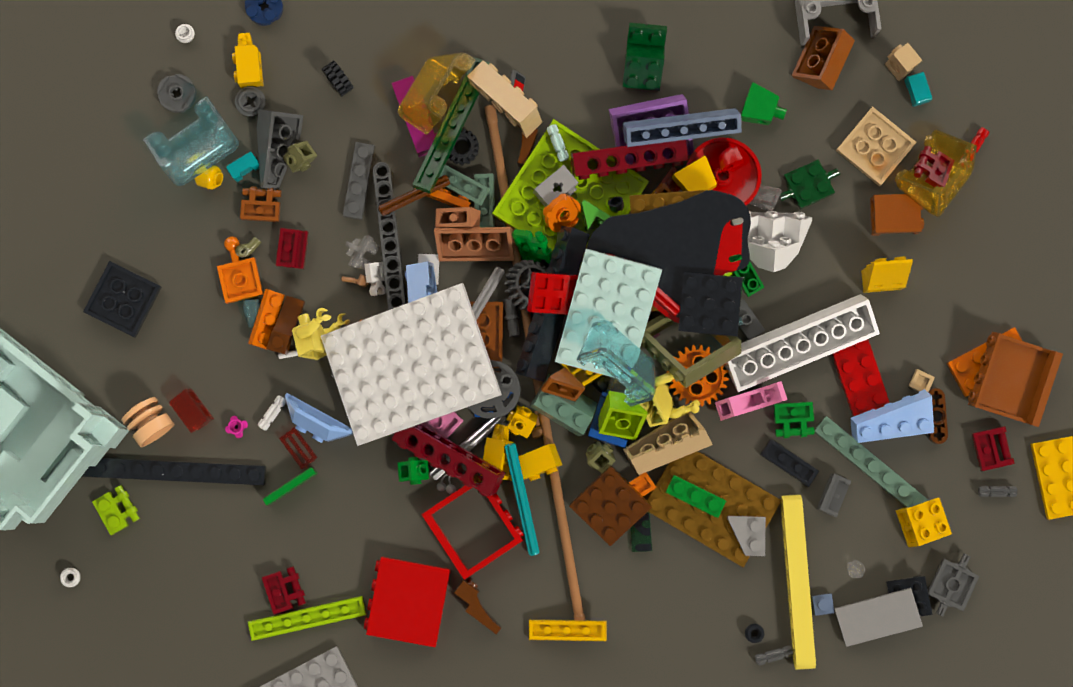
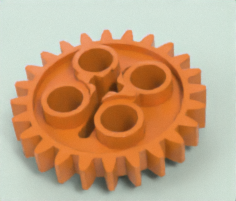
M692 345L691 351L685 347V353L683 354L681 351H678L679 358H674L687 369L694 365L695 358L703 359L710 355V347H707L705 351L702 345L699 346L698 350H696L695 345ZM725 363L711 372L716 376L714 383L708 382L706 376L701 378V381L698 380L693 383L701 388V392L697 395L692 393V385L685 388L679 381L676 382L675 379L671 381L672 385L669 386V389L674 388L675 391L672 395L679 394L678 401L684 398L685 405L698 399L701 407L704 406V401L710 405V398L717 401L716 394L723 395L720 389L727 388L723 381L729 380V378L724 377V374L728 373L729 370H723V367L726 365Z

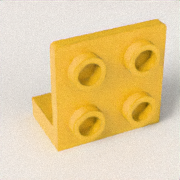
M934 498L912 507L895 510L908 547L921 546L952 534L940 498Z

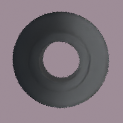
M759 624L747 626L745 637L749 642L759 643L763 640L765 633ZM752 630H757L758 634L756 637L751 636Z

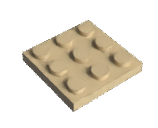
M872 106L837 148L836 152L880 187L917 142Z

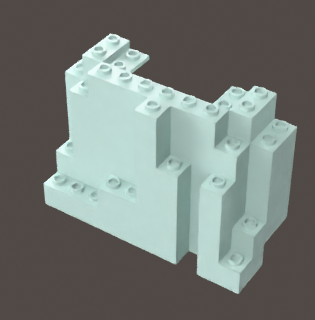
M1 328L0 530H15L22 520L27 524L45 523L88 467L96 466L109 448H116L129 430L104 409L94 406L85 399V394Z

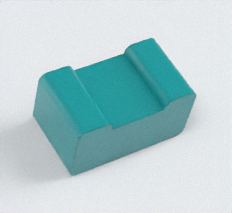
M924 72L907 76L904 79L913 107L928 103L933 99Z
M249 152L229 164L226 168L232 178L239 182L243 179L242 176L252 170L257 171L259 169V162L254 154Z

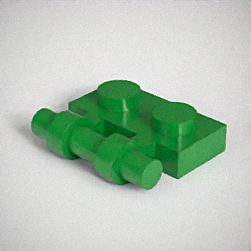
M515 229L512 236L523 260H533L535 263L537 261L541 262L544 259L550 264L552 249L548 247L547 237L543 235L542 231H537L535 233L536 237L528 230Z
M813 402L773 404L775 424L782 423L783 426L782 429H775L776 437H807V435L815 434L814 427H807V422L814 421ZM800 422V428H790L789 423Z

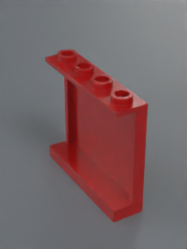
M382 556L380 560L376 561L375 571L378 574L377 579H373L371 591H374L373 599L370 598L367 610L371 611L369 618H366L364 623V629L367 630L366 635L436 647L451 569Z

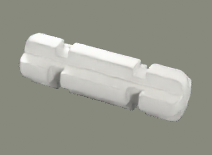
M278 395L276 397L275 403L271 404L264 414V418L259 421L258 426L261 429L267 430L270 422H273L281 411L280 408L286 404V399Z

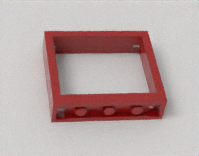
M466 485L421 514L464 580L522 542L521 537L524 535L518 525L514 527L511 523L513 518L507 509L503 511L500 504L503 502L497 493L490 497L487 496L514 537V540L468 570L432 515L473 488Z

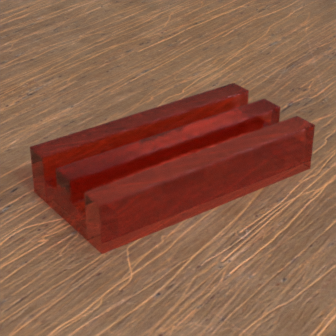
M295 427L279 438L301 469H304L318 458ZM293 433H295L312 458L309 459L292 437ZM287 438H289L306 461L304 464L286 441Z

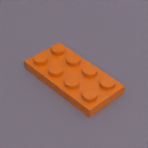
M1015 327L1002 333V335L1022 341ZM986 342L946 363L965 397L969 396L970 391L974 388V378L976 373L979 372L981 366L980 359L987 348Z

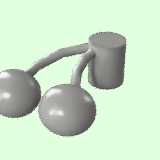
M445 474L441 482L437 484V489L439 491L446 489L447 493L453 494L456 492V487L451 484L450 476L448 479L449 485L446 487L445 483H443V479L447 476Z

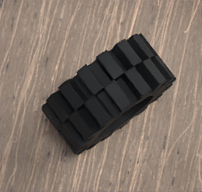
M334 60L322 68L323 73L341 97L354 89L348 77Z
M463 129L456 142L460 140L466 141L469 144V150L464 154H459L453 147L448 158L454 164H470V161H474L478 155L479 143L477 137L471 131L468 132L466 129Z

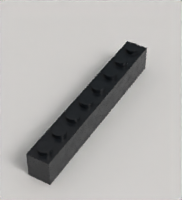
M561 226L546 273L578 275L590 234L573 227ZM534 312L528 327L526 340L523 344L520 360L517 363L516 374L542 382L545 381L565 314Z

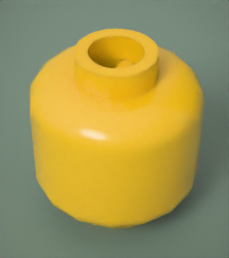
M209 163L200 164L193 172L195 183L206 189L213 190L219 187L223 181L221 169Z

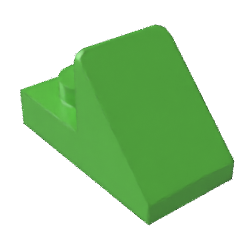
M585 200L580 205L586 232L594 220L600 226L606 219L611 217Z

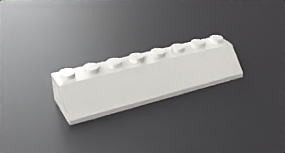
M861 294L741 343V354L725 365L726 369L729 370L728 373L737 391H743L880 334L869 299Z

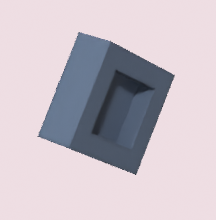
M831 593L811 596L815 616L834 613Z

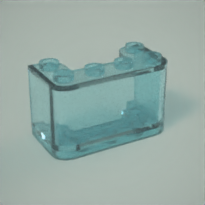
M207 96L195 105L194 110L199 119L170 139H167L162 132H154L143 139L160 167L177 186L187 184L234 152L239 146L238 139Z

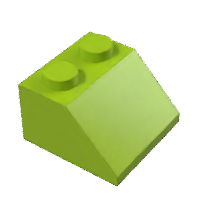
M609 391L598 416L599 434L636 440L648 415L647 411L628 394Z

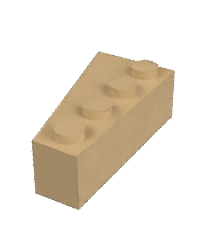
M482 61L467 75L470 84L488 101L492 99L494 107L500 113L505 112V116L514 127L518 124L522 134L527 138L542 123L537 110L538 105L533 99L524 97L525 94L519 87L516 86L514 88L511 85V81L505 75H499L497 68L490 63L488 65L485 61Z
M690 411L687 415L680 418L671 419L667 424L661 425L624 448L623 451L632 467L640 475L713 444L705 428Z

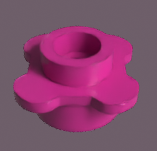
M232 416L225 431L228 434H234L236 438H241L244 429L248 427V423L245 420H239L237 416Z

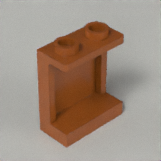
M920 194L873 195L870 198L872 236L888 233L919 234L922 232L924 219L921 218L923 200L920 199Z

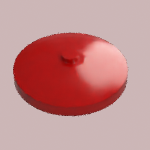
M725 137L714 138L698 146L691 154L686 167L706 156L717 183L716 187L712 190L731 194L741 199L747 206L756 196L762 178L761 166L754 152L744 143ZM729 146L732 148L737 146L744 163L729 171L722 172L718 162L720 154Z

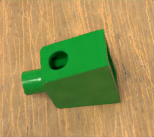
M752 82L741 112V121L769 125L773 117L783 120L787 109L777 106L778 95Z

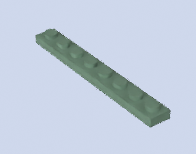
M827 416L814 429L818 436L905 507H912L929 501L864 446L857 443L853 437Z

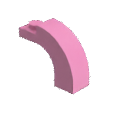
M782 381L726 398L715 402L722 421L785 401L787 397Z

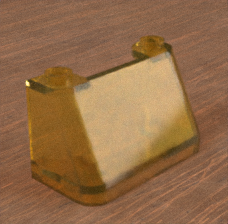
M466 53L430 57L398 108L400 117L427 135L442 119L447 109L445 101L437 95L440 89L450 81H454L457 84L466 71L473 66L476 59Z
M935 129L930 136L926 137L924 146H930L932 148L931 153L933 154L940 151L955 160L945 187L936 186L934 188L925 182L926 175L924 174L920 178L914 177L915 165L910 171L904 169L902 172H899L895 182L899 189L926 211L936 217H940L971 176L975 165L977 145Z

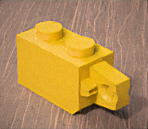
M250 33L238 34V46H235V53H232L233 63L236 64L237 71H234L235 83L238 82L241 88L263 86L261 53L253 45Z
M495 424L492 438H486L483 460L506 472L503 480H510L511 474L504 447L514 442L509 441V429L506 425Z
M548 444L518 456L523 479H529L530 482L541 478L540 474L546 472L549 475L557 472V467L562 466L555 444Z

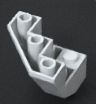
M749 211L751 218L748 235L750 260L758 268L771 272L785 269L798 255L811 225L812 217L805 216L803 212ZM743 218L733 219V225L742 224Z

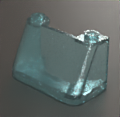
M603 320L593 323L577 357V361L583 366L587 362L595 364L594 368L596 370L604 368L626 387L624 401L630 407L651 401L656 392L655 363L652 358L631 342L610 321Z

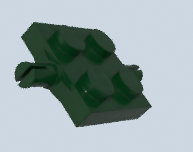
M819 159L784 174L783 177L788 185V190L778 194L781 201L792 197L801 210L834 195L835 191L830 179L839 176L840 172L837 168L826 172Z

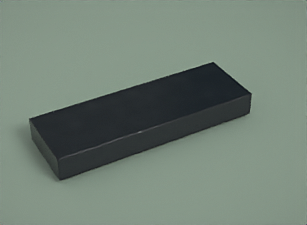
M772 439L768 441L760 456L807 487L811 485L819 473V470Z

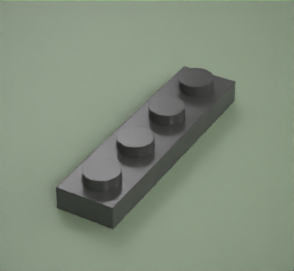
M355 143L343 217L363 219L375 145Z

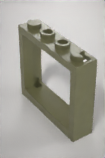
M663 314L647 323L641 347L645 348L650 356L661 363L662 368L665 371H669L675 381H679L685 388L741 354V340L738 337L711 334L723 347L686 369L653 338L657 333L676 323Z

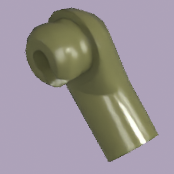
M254 236L249 243L238 245L235 252L239 257L250 256L262 242Z

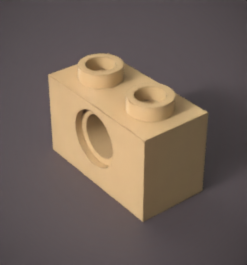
M909 43L903 47L900 44L887 56L889 60L885 65L895 78L900 81L920 64L922 59Z

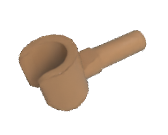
M360 274L358 279L342 276V281L351 282L361 287L368 285L366 276Z
M534 411V414L538 415L536 428H533L531 433L533 439L542 437L539 412Z

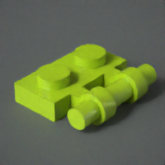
M122 485L115 488L118 494L115 498L111 492H108L92 501L110 535H114L129 526L126 518L130 517L133 522L140 519L137 514V508L130 502L129 494L127 491H124ZM119 502H122L126 509L123 513L118 506Z

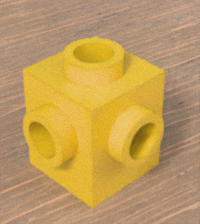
M517 405L515 410L509 412L506 418L508 421L507 428L515 435L528 438L536 425L538 415L532 413L527 407Z

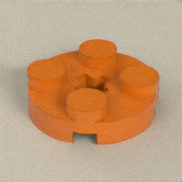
M564 193L560 194L543 210L547 227L556 233L560 231L561 226L574 227L578 223L579 218L577 216L579 212L581 213V206L573 197Z

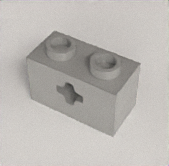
M563 165L537 186L533 194L546 207L560 194L564 193L571 196L577 190L575 187L579 182ZM554 186H560V191L554 192Z

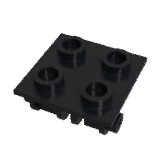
M919 575L913 578L886 581L889 593L911 588L919 615H933L925 576Z

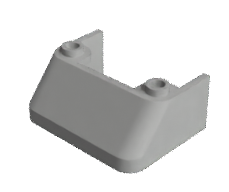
M795 0L801 46H805L810 38L808 20L817 18L821 13V7L858 3L859 9L868 13L871 38H875L881 30L878 1Z

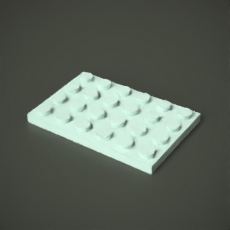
M586 249L555 362L630 382L662 269Z

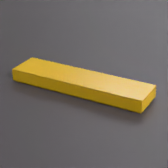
M529 620V640L607 641V621Z

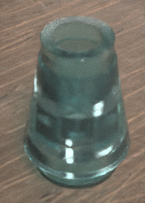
M259 299L243 301L244 305L242 308L248 327L254 326L260 307Z

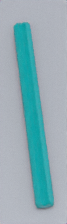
M510 443L505 445L504 448L528 554L534 556L539 554V546L516 444Z

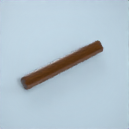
M447 175L438 178L432 193L450 185ZM413 189L380 205L379 210L383 216L429 195V193Z

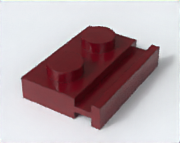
M280 228L276 258L277 267L304 270L308 231Z

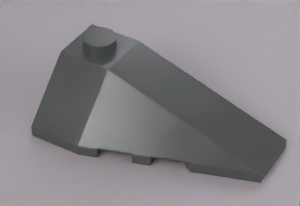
M259 109L257 140L260 185L262 188L279 189L287 170V163L283 156L288 152L287 148L295 144L296 140H299L301 136L303 115Z

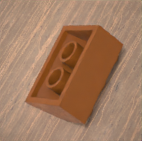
M814 26L792 73V77L818 89L833 90L855 40L844 29Z

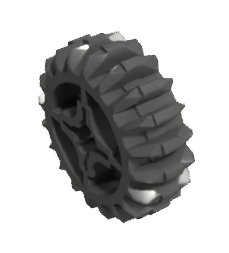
M522 260L520 263H515L508 270L509 274L505 276L508 281L504 285L508 286L505 292L510 293L508 299L514 300L513 305L519 304V309L525 308V311H527L530 287H525V285H530L532 272L546 273V266L540 267V262L538 261L534 263L533 260Z

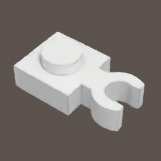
M383 262L364 264L366 282L371 283L370 295L385 294V287L382 285V281H385Z

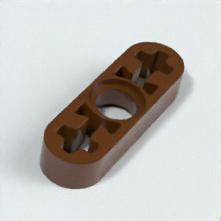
M934 388L930 389L928 393L934 395V392H936V395L940 396V399L936 400V405H941V408H933V412L939 411L942 418L939 422L934 420L933 422L934 425L942 424V427H938V431L943 436L938 441L934 437V434L937 433V427H934V433H928V437L932 443L942 444L948 438L945 394L941 389ZM932 399V405H935L934 399Z

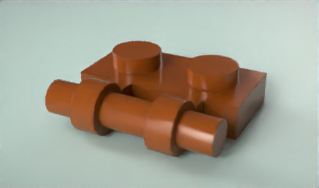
M252 186L250 188H243L242 194L249 196V200H241V220L279 222L281 203L273 202L274 197H281V190H274V188L257 189V187ZM257 196L266 197V201H256Z

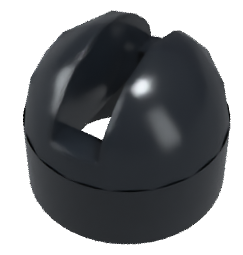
M613 197L608 201L609 208L613 213L617 214L618 211H623L624 202L621 197Z
M600 376L592 382L593 386L601 393L605 392L609 387V381L605 382L604 376Z

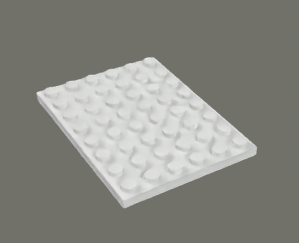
M464 283L321 335L357 446L502 395Z

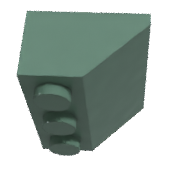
M548 374L529 407L575 435H584L593 419L597 402L583 394L576 401L542 392V386L551 376Z

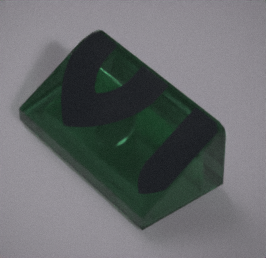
M647 512L630 528L632 552L652 551L650 512Z

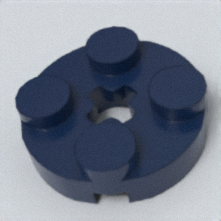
M245 0V10L248 17L255 24L268 26L281 17L283 2L282 0ZM266 2V4L269 5V8H265L264 11H262L260 4Z

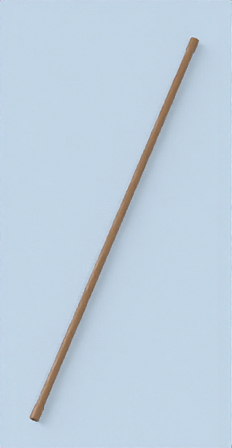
M488 105L484 109L489 126L502 199L509 186L496 108L494 105ZM516 243L515 259L514 261H512L513 265L517 262L520 263V261H522L521 254L517 248ZM524 308L521 310L526 338L532 317L531 312L525 311ZM533 379L536 395L543 382ZM539 413L544 446L554 444L550 419ZM559 471L549 475L574 620H586L583 613Z

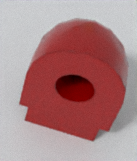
M729 146L723 150L718 161L722 172L729 171L744 163L737 146L733 148Z

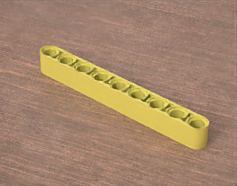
M801 495L781 496L780 500L782 501L780 504L793 662L795 670L816 668L803 502Z

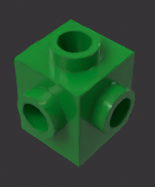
M409 457L406 462H397L399 482L410 481V485L422 484L421 480L429 479L427 460Z

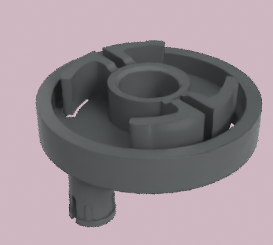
M490 360L492 367H499L493 368V371H499L494 372L502 395L469 406L468 408L480 417L494 419L507 415L515 408L520 398L521 386L518 376L511 367L502 362Z

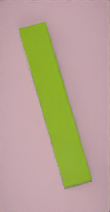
M358 596L248 621L251 641L367 614L363 596Z

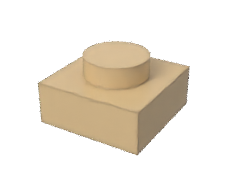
M916 369L908 387L918 392L924 389L929 392L935 377Z

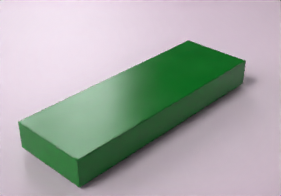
M310 467L263 498L266 506L273 504L317 475L318 472L315 468Z

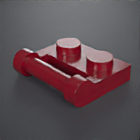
M1006 426L972 434L980 471L1015 464L1014 458H1011L1005 434L1007 432ZM995 434L998 435L1004 459L1002 461H1000L994 439Z

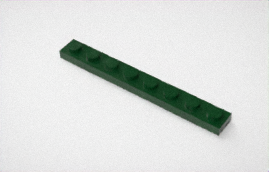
M474 57L412 184L413 188L429 194L432 193L479 95V92L470 84L467 75L484 60Z

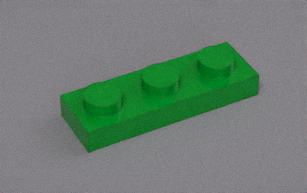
M673 475L665 493L716 518H719L726 503V500Z

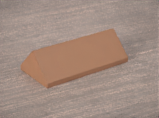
M511 227L434 228L439 262L514 261L515 241L512 236L514 230Z

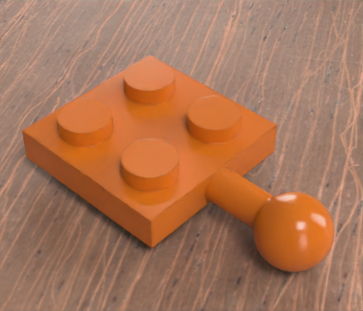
M233 236L226 238L224 241L225 248L230 251L232 263L217 266L226 304L264 294L256 259L253 257L239 260L235 250L240 243Z

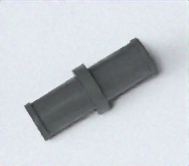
M504 299L505 321L508 324L509 338L521 336L518 322L520 316L517 314L516 306L513 305L514 300Z

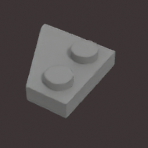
M727 516V520L744 555L765 556L766 517Z

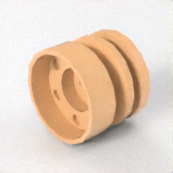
M156 397L138 403L121 419L123 424H129L127 426L129 431L138 428L133 438L140 447H145L156 441L175 425L167 413L158 416L163 407L162 405H157L159 401Z

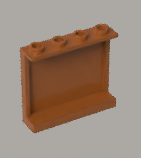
M992 332L986 341V351L980 359L981 366L979 372L975 375V385L969 393L968 405L1039 427L1063 353L1048 350L1002 335L1001 333Z

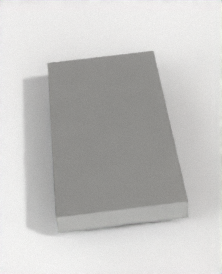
M911 588L835 608L846 647L923 627Z

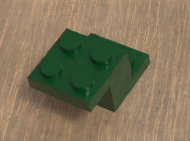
M629 22L622 87L660 91L665 59L667 26Z

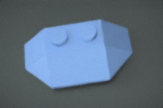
M286 393L285 399L292 423L296 424L295 429L303 433L309 431L313 434L312 438L321 443L323 440L329 442L353 435L352 428Z

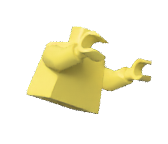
M319 308L316 312L317 317L313 318L312 321L309 314L298 316L300 325L292 329L298 357L319 360L327 356L321 335L340 329L342 325L349 324L350 320L342 321V317L346 313L339 314L337 322L323 329L320 323L331 319V316L328 314L322 316L323 312L328 311L325 308Z
M670 372L649 380L646 386L635 396L639 405L647 411L646 420L650 427L667 424L669 418L677 419L687 415L690 411L692 413H698L700 403L698 399L687 406L683 405L679 408H673L674 402L669 393V386L666 384L674 379Z

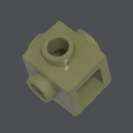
M304 141L288 147V152L283 156V159L293 173L300 170L304 172L311 167L310 163L317 157V154L308 141Z
M600 440L595 444H591L586 452L588 465L594 470L597 469L602 474L616 461L613 454L614 449L608 443H602Z

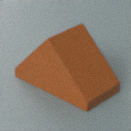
M566 367L551 375L541 388L542 392L576 401L585 390L584 385Z

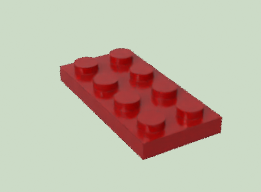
M532 272L527 311L568 314L578 275Z
M868 339L832 353L853 417L872 409H879L884 407L885 404L890 403Z

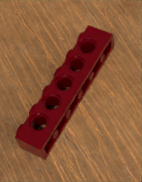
M686 140L632 147L620 146L570 154L573 176H578L579 180L589 179L591 174H597V177L609 176L608 172L616 171V175L628 173L627 169L633 168L635 172L645 171L647 166H653L654 169L665 168V164L672 163V167L684 165L683 161L689 160ZM665 148L671 152L669 159L663 157V150ZM646 151H649L652 154V160L650 162L644 159V153ZM627 154L633 156L634 161L632 164L626 163L625 156ZM609 156L615 159L613 167H609L606 163ZM590 159L596 162L594 170L588 168L587 163Z
M422 424L396 432L392 438L400 448L412 451L414 456L424 458L429 461L431 466L441 468L448 476L460 479L464 485L477 489L478 493L483 496L490 497L497 493L506 472ZM413 436H416L417 443L414 441ZM429 445L433 447L434 452L430 450ZM446 454L450 457V462L447 461ZM462 463L466 466V471L462 469ZM478 473L482 475L483 481L479 479Z

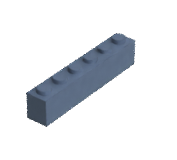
M736 108L623 122L624 141L627 147L742 133L741 114Z

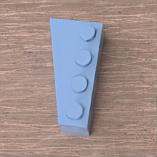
M427 261L406 265L405 279L407 281L408 303L437 292L433 263Z
M924 389L913 396L903 397L900 401L890 402L879 409H872L851 417L852 437L857 443L934 433L932 395Z

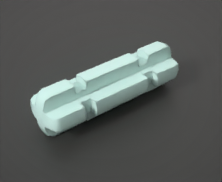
M553 124L547 127V132L551 135L550 139L555 151L558 152L559 161H565L569 158V154L565 150L566 147L561 134H558L559 129L557 125Z

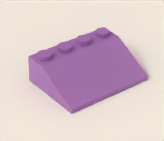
M683 94L609 109L615 146H627L624 141L623 122L689 114L687 99ZM687 139L688 155H691L694 151L693 139ZM665 148L663 150V157L669 159L671 152ZM646 151L644 153V159L650 162L652 160V154L649 151ZM627 154L625 161L628 164H632L634 158L631 154Z

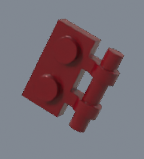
M925 146L924 150L919 154V162L915 164L914 177L920 178L922 174L926 175L925 182L941 191L946 185L955 160L940 151L933 154L931 153L932 148Z
M294 566L287 568L288 577L283 578L281 571L261 577L273 614L293 608L291 602L293 599H297L298 606L306 603L304 590H301L298 581L300 577L296 573ZM288 582L292 584L294 590L292 594L288 593L286 587Z

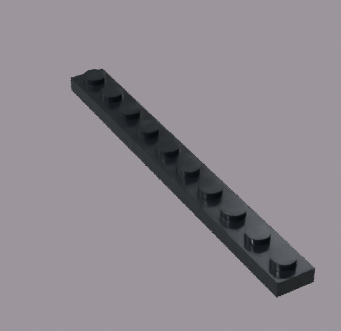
M102 458L96 466H89L81 477L265 485L266 466Z

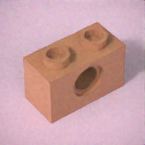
M472 207L436 209L435 228H480L481 211Z

